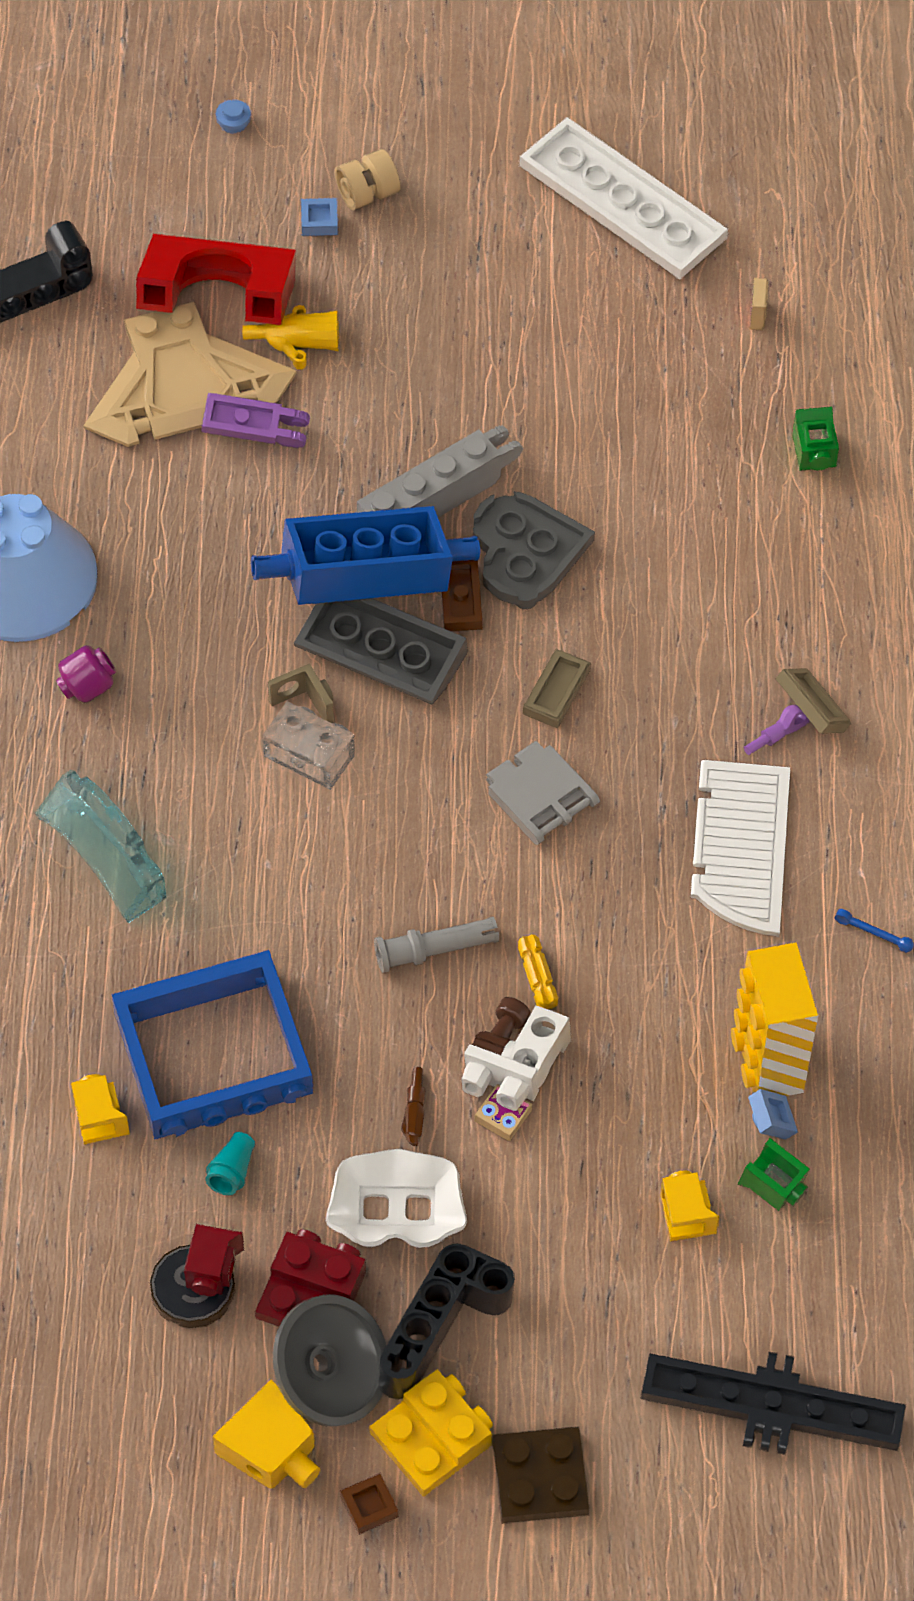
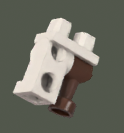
M504 997L495 1012L498 1018L496 1025L491 1032H479L475 1036L472 1045L469 1044L464 1053L466 1068L462 1077V1089L465 1093L479 1097L483 1095L488 1084L494 1087L498 1084L500 1088L496 1093L497 1102L505 1108L516 1111L525 1099L535 1100L539 1087L544 1083L550 1067L559 1052L564 1053L571 1041L570 1019L537 1005L532 1013H530L529 1008L520 1000ZM542 1022H550L554 1025L555 1030L542 1026ZM523 1027L517 1040H510L513 1030Z

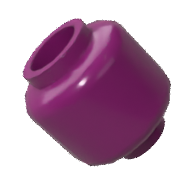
M85 645L60 661L58 669L61 677L56 679V682L68 699L75 696L80 702L88 703L112 687L114 683L112 675L116 673V669L102 648L94 649L89 645Z

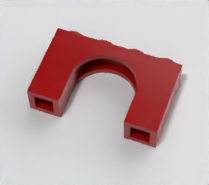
M153 234L136 277V309L173 313L178 296L186 286L204 280H223L238 284L246 289L245 321L281 325L295 283L296 249Z

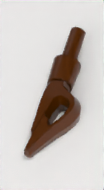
M421 1067L413 1068L412 1086L407 1089V1107L401 1126L403 1135L412 1146H418L419 1137L422 1136L424 1121L423 1106L426 1090L422 1087L423 1069Z

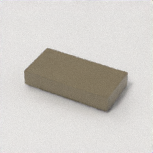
M555 649L523 706V715L558 729L591 670V663Z
M807 668L783 669L775 678L820 734L844 733L850 726V719Z

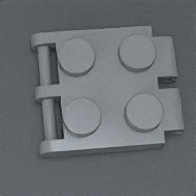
M537 741L514 755V762L518 767L510 760H506L486 774L488 777L486 780L490 785L488 793L490 797L536 845L545 840L544 836L559 825L566 826L571 823L572 816L588 805L594 807L600 803V799L594 790L551 745L543 748Z

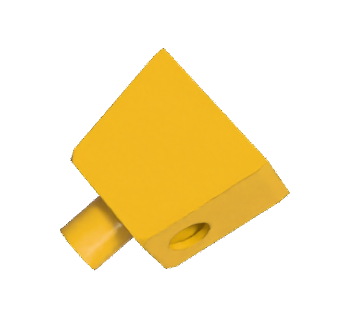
M270 1380L212 1436L214 1451L219 1457L271 1489L276 1487L287 1475L302 1488H306L317 1478L321 1471V1468L307 1456L315 1447L312 1429L302 1416L289 1405L273 1380Z

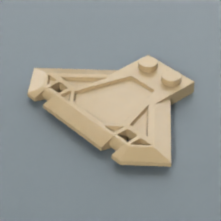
M195 302L175 306L173 313L155 311L124 319L125 330L134 353L84 424V429L127 447L140 444L138 435L151 432L154 440L195 430L202 428L208 393L277 404L295 377L296 370L206 334ZM250 388L252 389V390H250V391H246V392H242V393L239 392V391H243V390L250 389ZM142 416H145V417H146V418H142V419H138V420H134V421H133L134 418H138V417H142Z

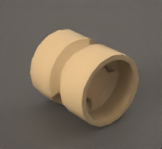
M384 149L363 156L361 163L357 160H352L335 168V178L339 192L351 210L371 204L374 196L378 199H384L400 191V180L396 167Z

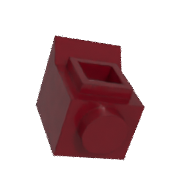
M196 1224L184 1268L186 1288H191L195 1293L203 1296H215L217 1293L222 1294L223 1287H229L236 1261L235 1256L244 1251L243 1232Z

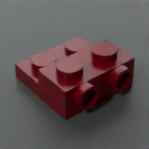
M300 1229L297 1234L286 1231L270 1267L271 1276L255 1310V1318L279 1327L286 1315L295 1306L307 1299L321 1295H338L354 1301L366 1274V1259L360 1257V1251L349 1244L339 1243L336 1248L322 1244L321 1238L311 1231Z

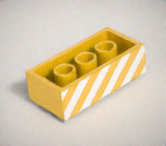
M797 942L747 951L745 968L740 969L742 988L737 989L739 1008L734 1009L736 1027L731 1028L735 1052L742 1051L745 1062L741 1064L744 1085L746 1088L752 1087L753 1093L759 1089L785 1096L804 1093L818 1013Z

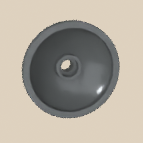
M321 1295L301 1302L283 1319L274 1341L273 1367L282 1395L298 1414L315 1424L336 1427L359 1421L375 1408L383 1395L379 1388L378 1379L380 1358L387 1345L384 1335L370 1313L361 1305L348 1298L338 1295ZM314 1358H316L319 1363L318 1371L315 1369L314 1366Z

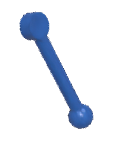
M838 909L834 917L842 925H853L898 945L902 952H910L914 947L911 938H900L852 917V914L845 909Z

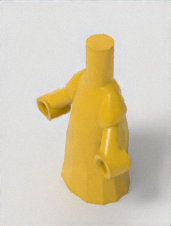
M297 305L290 314L284 315L281 325H242L243 340L266 339L274 349L280 352L283 351L293 362L294 368L302 370L307 365L306 353L303 350H296L294 347L339 351L338 310L323 313H306V308L303 305Z

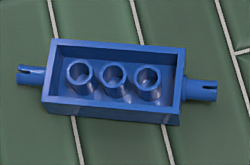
M434 506L288 518L284 522L281 554L252 555L251 573L255 581L287 577L291 582L298 605L448 591L452 562L479 560L480 543L477 536L446 539Z

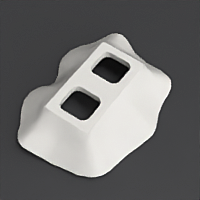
M391 1149L349 1157L340 1163L335 1173L331 1200L326 1214V1223L331 1229L342 1233L353 1242L362 1246H378L388 1239L396 1237L403 1239L411 1246L418 1248L430 1247L466 1227L467 1217L463 1204L460 1175L454 1163L448 1159L404 1149ZM367 1197L387 1198L389 1201L388 1217L384 1220L366 1219L363 1216L364 1200ZM408 1198H428L431 1202L430 1218L428 1220L407 1219L405 1216L406 1200Z

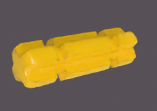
M534 934L523 936L518 940V950L521 959L524 960L523 965L531 990L535 994L536 1005L545 1009H553L558 1005V994L555 986L552 985L553 979L545 955L541 951L542 946L539 937Z

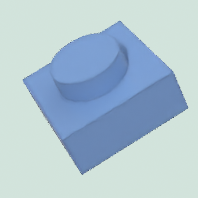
M337 198L301 199L302 236L338 235Z
M759 1089L748 1096L753 1111L752 1118L754 1124L761 1134L786 1140L798 1132L785 1095Z

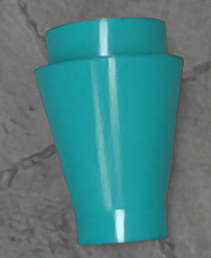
M235 1132L230 1141L207 1165L205 1180L212 1190L219 1194L230 1196L244 1187L251 1154L255 1147V1141L251 1136L243 1132Z

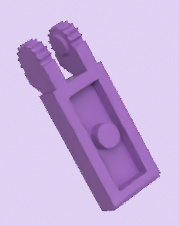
M208 393L202 422V432L271 444L277 442L286 447L302 448L306 443V435L297 431L278 428L279 421L289 426L306 427L310 421V414L282 407V404Z

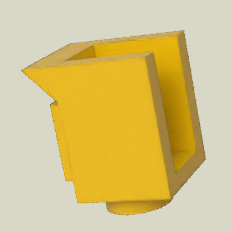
M90 1074L84 1076L79 1081L71 1082L84 1145L130 1134L127 1115L120 1112L114 1082L107 1083L106 1075Z
M687 1170L677 1171L668 1177L662 1178L660 1198L670 1241L717 1234L720 1216L710 1210L711 1205L705 1180L699 1181L697 1172L692 1173Z

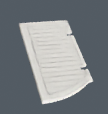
M702 760L699 790L711 792V799H698L693 866L705 868V875H692L690 897L697 899L711 912L733 925L763 935L779 937L790 767Z

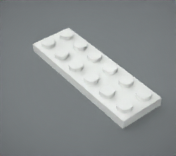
M568 117L520 156V167L678 279L684 277L727 239L728 229Z

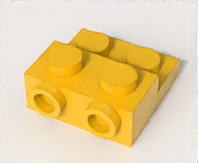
M438 1369L403 1394V1401L369 1426V1433L423 1497L492 1446V1432L490 1429L493 1427V1423L487 1413L480 1406L471 1409L462 1398L466 1395V1392L459 1380L452 1374L444 1377Z

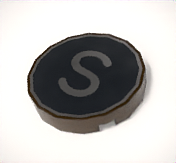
M190 1245L178 1246L164 1254L154 1266L150 1279L152 1302L163 1318L179 1323L181 1327L197 1328L208 1326L220 1319L228 1310V1306L234 1298L236 1291L234 1274L232 1273L229 1287H223L222 1294L217 1293L215 1296L197 1294L191 1288H186L184 1268Z

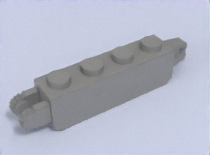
M499 425L484 434L478 429L358 500L355 513L434 506L439 518L494 485L501 476V468L515 461L523 452V446L515 440L497 449V446L504 443L507 437H509V431L503 425Z

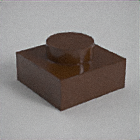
M381 1473L340 1490V1497L358 1535L399 1517V1511Z

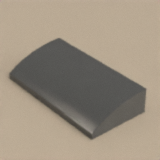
M373 598L316 603L294 642L295 647L431 705L434 704L448 686L468 653L467 639Z

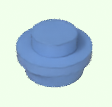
M228 100L221 103L216 109V120L224 131L239 133L250 122L251 110L246 103L240 100Z

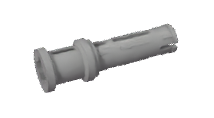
M492 916L488 919L422 934L419 930L412 929L407 931V935L385 940L381 936L374 938V947L379 968L382 973H386L393 966L412 962L415 966L421 965L426 961V957L491 942H499V932L493 930L482 933V931L498 928L496 920Z

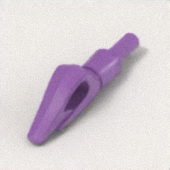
M789 705L783 710L776 724L761 731L762 736L744 746V751L750 755L766 744L772 746L785 735L791 734L808 724L810 720L797 705Z

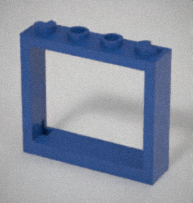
M269 950L111 994L115 1018L154 1140L172 1134L179 1137L187 1130L203 1125L207 1127L217 1126L225 1122L227 1118L241 1114L255 1115L264 1111L269 1106L282 1102L296 1103V1098L313 1094L312 1072ZM266 986L294 1068L160 1107L134 1023Z

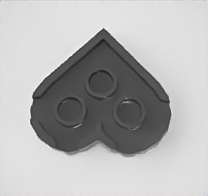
M514 492V496H501L495 499L494 495H491L479 504L474 514L473 536L478 537L480 549L486 553L483 566V585L499 600L516 605L521 609H531L538 601L543 600L553 592L594 542L595 531L530 495Z

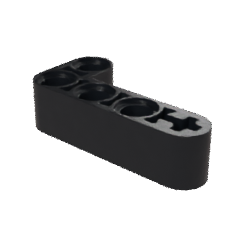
M61 221L48 229L45 234L47 252L0 270V323L80 292L91 283L93 271L90 251L72 222Z
M456 1243L444 1247L438 1254L382 1352L378 1381L379 1388L383 1394L389 1398L403 1399V1394L421 1381L463 1304L492 1316L506 1312L512 1303L515 1282L514 1272L511 1267L502 1261L463 1244ZM458 1268L464 1272L453 1273L449 1269ZM498 1286L502 1288V1290L493 1291L488 1289L487 1287ZM433 1301H439L444 1303L445 1305L436 1307L432 1306L429 1303ZM422 1335L426 1339L417 1341L410 1338V1336ZM403 1360L407 1362L406 1368H401Z

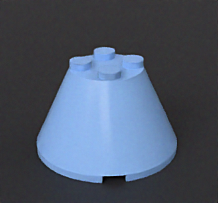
M8 494L0 496V640L25 642L51 636L68 627L70 620L82 609L86 610L94 596L97 586V565L93 550L78 530L43 505L38 496L34 494Z

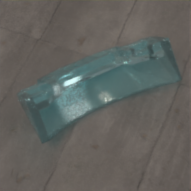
M69 770L63 774L36 810L35 815L39 820L46 822L57 830L75 848L103 884L122 917L129 923L167 898L164 877L159 867L146 853L144 842L107 794L88 777L85 776L81 779L75 770Z

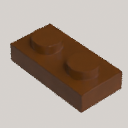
M478 560L452 562L448 591L441 592L444 629L449 631L482 630L483 619Z

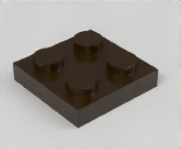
M579 1427L492 1435L502 1524L589 1515V1501Z

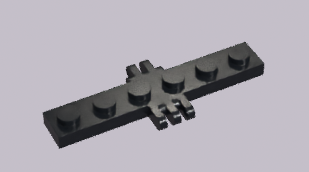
M770 1351L766 1367L758 1365L756 1374L649 1353L641 1392L642 1400L746 1420L747 1425L743 1447H752L755 1439L754 1432L763 1434L760 1450L769 1451L771 1435L780 1437L777 1442V1453L786 1455L790 1430L898 1451L906 1404L799 1383L800 1374L792 1372L795 1356L786 1355L784 1368L779 1370L775 1369L777 1353Z

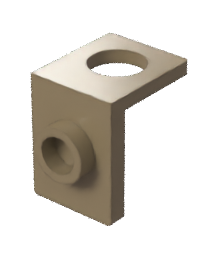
M310 663L268 681V696L271 706L307 692L326 726L334 723L331 688L325 679L319 680ZM290 681H296L294 686L291 687L289 690L284 692H278L280 687Z

